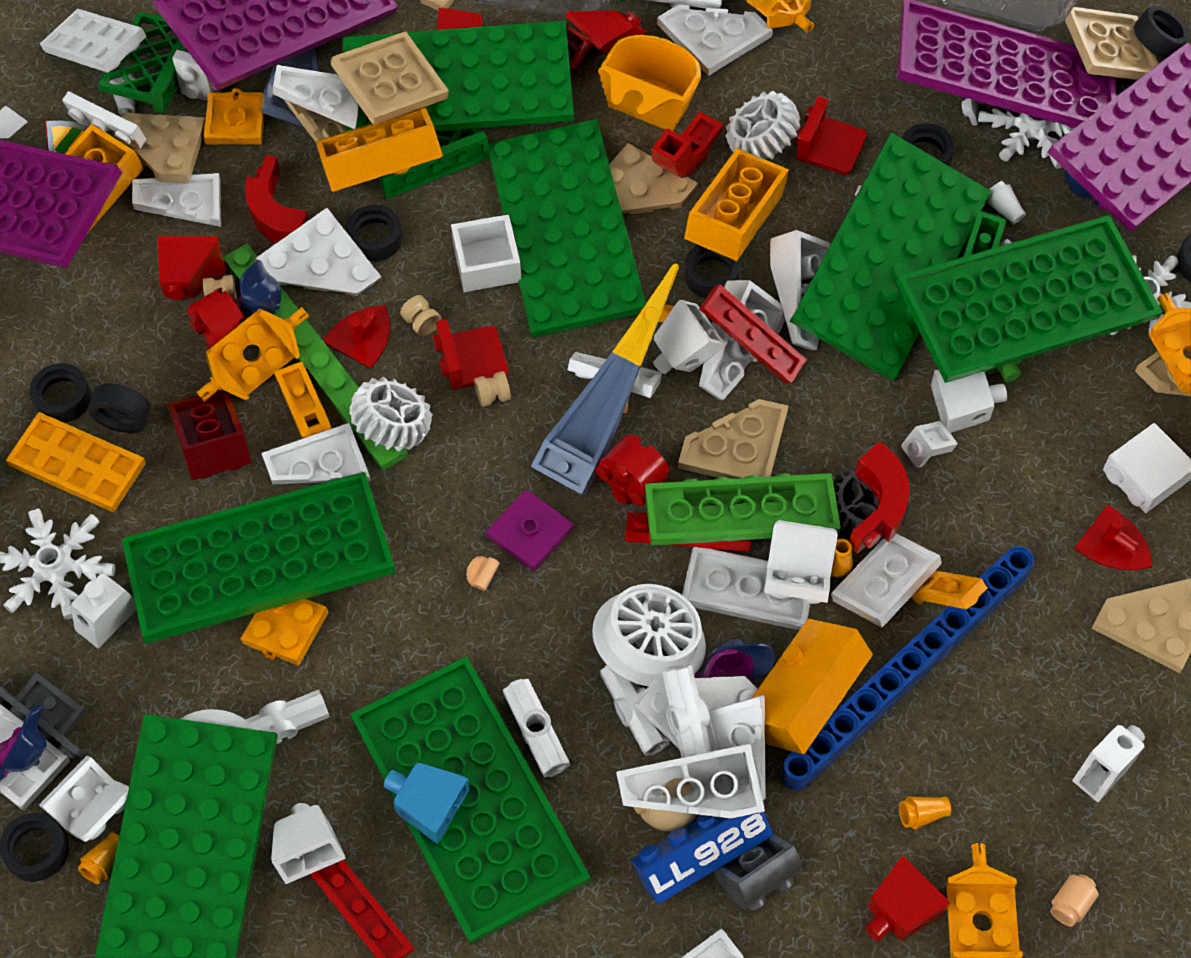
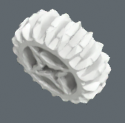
M774 91L769 94L762 92L759 97L753 95L752 100L747 103L744 102V106L740 109H735L736 115L729 118L730 124L725 127L727 130L725 137L733 153L738 148L762 159L769 157L773 160L776 153H782V149L785 146H791L790 140L797 137L796 131L800 128L799 120L801 118L795 104L787 96H784L782 93L777 94Z
M382 377L379 381L372 378L368 383L363 382L362 386L353 395L349 412L352 417L351 423L357 425L356 432L364 433L365 440H373L375 446L379 444L384 445L387 451L394 447L398 452L403 448L410 450L413 446H418L430 430L433 414L429 411L431 405L424 402L425 396L416 394V388L410 389L406 386V382L400 384L397 383L395 378L388 381L385 377Z

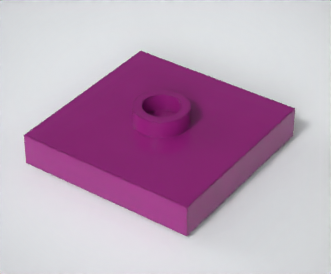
M526 489L486 531V537L531 571L535 572L573 531L574 524Z

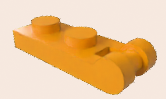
M301 361L275 371V378L301 438L304 439L332 429L303 362ZM317 419L318 424L310 427L307 426L306 422Z
M935 570L910 598L919 605L926 601L968 609L978 601L979 596L987 589V586L982 578Z

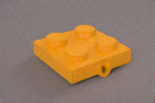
M237 88L233 89L232 92H208L204 130L205 144L262 145L265 114L261 113L264 93L243 92Z
M306 598L257 612L243 633L241 641L249 647L262 651L263 655L269 659L274 660L277 657L299 666L329 613L326 606Z

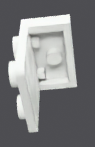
M176 50L172 59L182 94L191 99L199 98L208 101V92H221L223 88L218 91L190 53Z
M781 520L776 521L773 528L764 593L779 599L794 597L811 604L828 603L837 531L833 528Z
M86 756L39 806L51 818L57 821L67 833L86 842L98 837L106 828L105 823L114 814H118L125 809L129 786L113 780L91 757Z

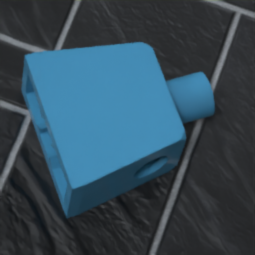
M416 763L408 777L395 770H391L383 786L397 794L393 802L395 812L437 844H439L470 790L468 778L422 763Z

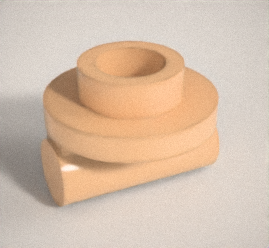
M475 557L467 568L469 584L485 591L500 563L491 557Z

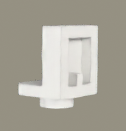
M942 421L915 426L902 443V448L915 467L919 468L923 467L931 456L952 452L958 443Z

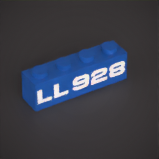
M763 812L736 818L699 815L697 821L685 828L673 830L668 835V838L660 843L643 848L638 856L631 859V862L646 892L660 904L772 837L774 834Z

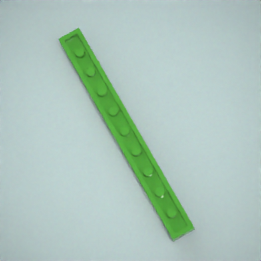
M247 243L223 258L227 268L240 283L243 273L256 261L258 256ZM280 286V309L274 315L282 319L284 317L288 319L299 309ZM304 320L295 327L294 333L300 354L297 360L303 362L307 373L346 424L350 423L354 435L382 472L408 456L407 449L403 448L398 452L394 447H391L387 451L384 445L379 444L375 446L373 440H365L364 433L356 432L357 425L351 423L352 417L349 412L351 400L359 387L307 320Z

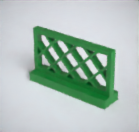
M139 11L131 25L140 27L142 23H147L155 27L144 31L147 36L142 40L145 46L138 47L120 61L132 58L135 64L123 68L119 64L116 69L111 70L109 73L105 72L98 83V90L153 104L154 112L164 114L179 86L172 58L176 50L188 51L177 36L168 37L166 32L172 31V29L163 17ZM156 35H161L163 40L150 43L148 38ZM170 48V53L161 56L156 52L159 49ZM151 53L153 56L151 59L141 62L138 56ZM157 65L161 68V71L149 74L146 70ZM141 71L143 77L130 80L128 77L129 74ZM121 76L125 81L118 85L109 83L110 80ZM149 84L151 87L149 93L136 89V87Z
M478 128L448 130L454 132L452 138L440 136L442 131H435L439 144L445 145L440 147L443 157L410 167L407 172L402 174L391 173L378 177L377 179L381 184L385 197L389 199L490 159L487 136L483 131L480 132ZM461 133L470 135L459 140Z

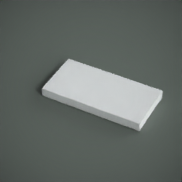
M693 547L682 596L694 608L800 630L807 621L810 603L804 602L800 598L788 597L779 599L764 593L768 566L767 560L710 548Z

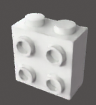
M1153 423L1109 455L1103 471L1110 482L1118 485L1127 494L1128 499L1133 505L1140 507L1147 513L1191 480V459Z

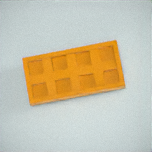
M38 412L6 459L8 466L113 513L146 465L143 457L41 412Z

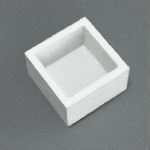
M509 214L451 225L453 247L463 292L519 282L521 279L520 259Z

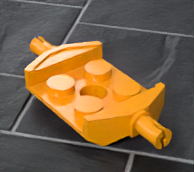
M745 0L767 17L766 27L768 28L785 27L794 24L798 25L806 33L811 32L814 28V23L805 17L811 8V0Z
M1169 293L1161 294L1157 301L1165 314L1152 327L1149 337L1179 390L1187 395H1191V359L1186 358L1183 354L1186 351L1191 352V309H1178L1171 300Z
M300 307L288 319L286 317L282 319L259 308L206 351L211 381L199 391H196L204 402L216 393L217 390L222 389L244 400L250 398L248 395L270 378L275 371L280 370L294 357L296 359L300 357L294 330H296L295 327L309 318V315ZM248 345H256L259 348V355L254 360H246L243 356V351Z
M978 843L972 844L973 865L971 868L949 877L946 881V896L951 902L947 909L951 958H1022L1023 951H1020L1015 899L1017 879L987 865L985 844L981 843L980 846H978ZM978 914L987 916L991 921V928L987 931L977 929L973 924V917Z

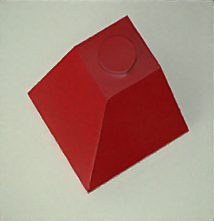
M617 10L567 11L565 17L600 50L610 52L617 41L624 37L645 35L647 32L640 25V18L630 11L626 14Z
M158 236L159 282L165 298L173 300L195 298L204 291V278L212 277L218 280L226 274V265L218 236Z

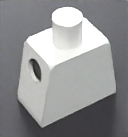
M679 300L654 335V341L662 353L653 361V364L661 373L667 374L672 368L691 372L726 346L705 314L699 310L698 304Z
M939 370L934 371L931 381L932 392L940 420L950 433L989 421L994 409V403L1007 401L1005 385L996 384L989 386L985 372L945 383Z
M104 573L100 574L95 580L88 582L84 587V591L71 604L75 631L98 649L136 611L134 598Z
M1117 725L1090 753L1072 781L1095 801L1099 802L1132 766L1144 749V733L1133 725H1130L1127 729ZM1101 764L1105 766L1109 771H1104L1101 767Z
M298 803L291 808L290 816L278 820L274 824L271 860L285 884L346 859L329 821L318 805L310 807L308 804Z

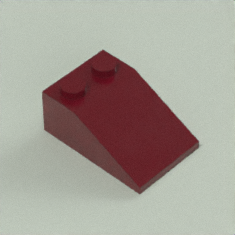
M223 389L217 390L205 402L197 395L167 404L191 480L208 478L213 474L227 470H237L244 465L252 463L244 431L227 391Z

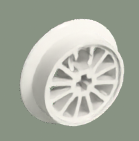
M656 584L632 586L606 601L594 618L593 640L599 655L614 672L631 682L650 686L654 680L663 679L662 671L666 670V668L691 664L695 674L703 663L706 643L700 617L694 606L684 596L668 587ZM622 633H631L627 636L622 635ZM636 642L640 649H636L631 644ZM662 648L667 652L669 656H663ZM644 651L653 652L654 655L647 654Z

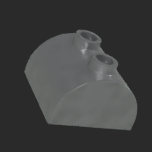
M774 834L772 837L713 871V873L730 898L739 907L755 910L766 903L767 899L765 896L774 889L783 891L791 887L794 883L792 877L802 871V864L795 847Z

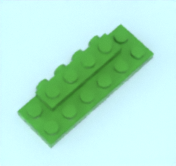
M782 473L774 477L750 475L738 479L718 477L713 480L703 481L686 479L682 482L645 484V500L651 546L772 539L774 524L779 520L833 528L837 531L838 535L841 529L832 473L809 475Z

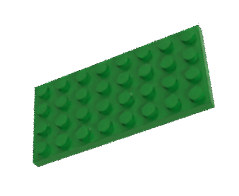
M566 21L407 32L449 90L447 99L425 106L435 131L574 121ZM399 33L343 37V53ZM360 106L358 107L356 128L372 124ZM346 126V131L353 130V128Z
M594 119L488 143L489 156L503 215L509 214L520 259L521 279L519 280L531 337H541L640 314L646 302L598 120Z
M891 132L789 322L893 381L897 377L920 332L896 284L897 277L957 259L972 229L978 211L982 210L991 190Z
M1110 215L899 275L896 279V284L945 383L1156 320L1163 313Z
M365 472L121 538L145 644L396 573Z
M467 656L350 714L351 720L384 782L391 770H395L408 777L416 763L429 765L468 778L470 790L439 844L433 842L406 820L404 821L470 945L591 881L588 871ZM389 791L394 800L397 794Z
M144 714L95 958H237L278 738L276 732Z

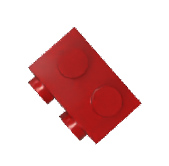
M818 96L814 106L809 105L804 117L806 124L804 128L800 127L796 132L797 137L794 139V143L798 144L796 159L842 175H849L864 145L867 132L864 129L826 117L829 99Z
M447 319L435 322L437 334L432 335L435 351H441L443 358L439 360L443 377L448 376L451 390L475 385L474 378L481 376L492 378L494 373L501 371L505 372L506 377L508 376L509 370L496 327L486 326L451 334Z

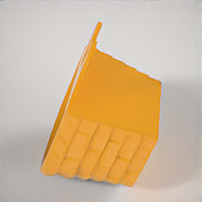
M641 34L618 40L598 69L606 101H608V107L666 130L668 128L672 131L675 130L687 110L701 79L700 64L688 50L670 40Z

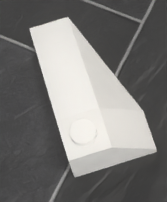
M795 230L771 238L770 267L792 344L813 351L817 350L819 338L789 322L831 243Z
M750 280L727 281L724 288L779 335L785 321L781 303ZM712 321V326L726 346L704 362L699 386L717 399L724 400L744 377L745 367L751 360L756 362L757 359Z
M751 744L616 772L623 806L723 818H736L765 811ZM672 779H683L676 789L678 798H670L669 791L665 788V785ZM685 782H689L694 789L688 795L682 797L680 789ZM663 791L665 792L667 797L662 796Z

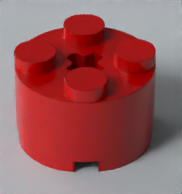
M221 287L191 304L186 309L190 317V326L197 336L203 334L207 341L205 343L207 350L240 325L244 318L234 300L226 291L223 292Z
M631 434L625 435L605 455L595 468V472L599 478L606 481L613 489L612 495L618 502L623 505L630 502L634 505L643 506L646 504L645 484L666 483L669 480V477L666 475L670 470L665 459L653 446L650 445L646 449L643 445L639 444L642 439Z

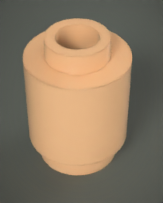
M1083 874L1078 876L1069 875L1052 900L1053 907L1050 909L1053 917L1069 927H1073L1076 922H1081L1099 896L1095 882Z

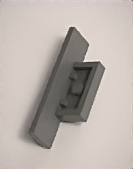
M35 672L16 697L0 686V704L6 700L13 705L9 711L23 722L34 706L41 705L44 707L37 729L47 741H50L52 737L59 741L61 744L57 749L72 760L76 756L82 759L86 756L91 757L67 738L88 712L86 709L37 672Z

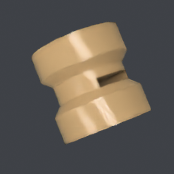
M233 275L223 276L219 280H215L212 277L203 279L204 296L221 287L222 291H226L237 304Z
M422 295L409 299L400 311L402 318L407 323L413 324V330L420 337L427 336L436 329L435 322L442 320L435 309L429 308V302Z
M504 371L494 373L492 378L484 376L474 378L475 389L481 407L491 405L496 399L501 402L511 400L510 388Z

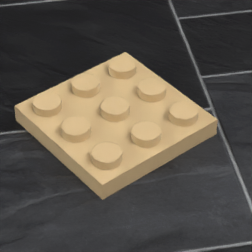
M1067 6L1062 13L1088 74L1139 80L1159 65L1155 55L1143 46L1134 32V24L1138 20L1137 16Z
M406 31L331 58V66L373 125L448 98L449 90Z

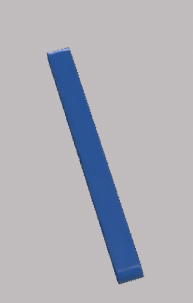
M1015 546L1009 549L979 577L982 578L987 586V589L979 596L976 602L981 608L969 607L968 609L948 606L830 716L804 755L791 752L786 757L781 774L783 784L790 790L799 791L813 782L1026 581L1034 564V557L1031 551L1022 546ZM1011 563H1018L1023 568H1015ZM990 583H998L1002 588H994ZM947 622H955L960 628H951ZM933 642L939 648L930 649L925 645V643ZM910 662L917 667V669H907L906 667H904L903 663ZM890 683L894 686L895 690H885L880 684ZM865 703L870 705L873 710L865 712L858 705ZM843 724L849 727L851 731L849 733H841L835 726ZM823 746L827 749L828 753L823 755L817 754L812 747ZM800 767L804 770L805 774L803 776H795L789 769Z

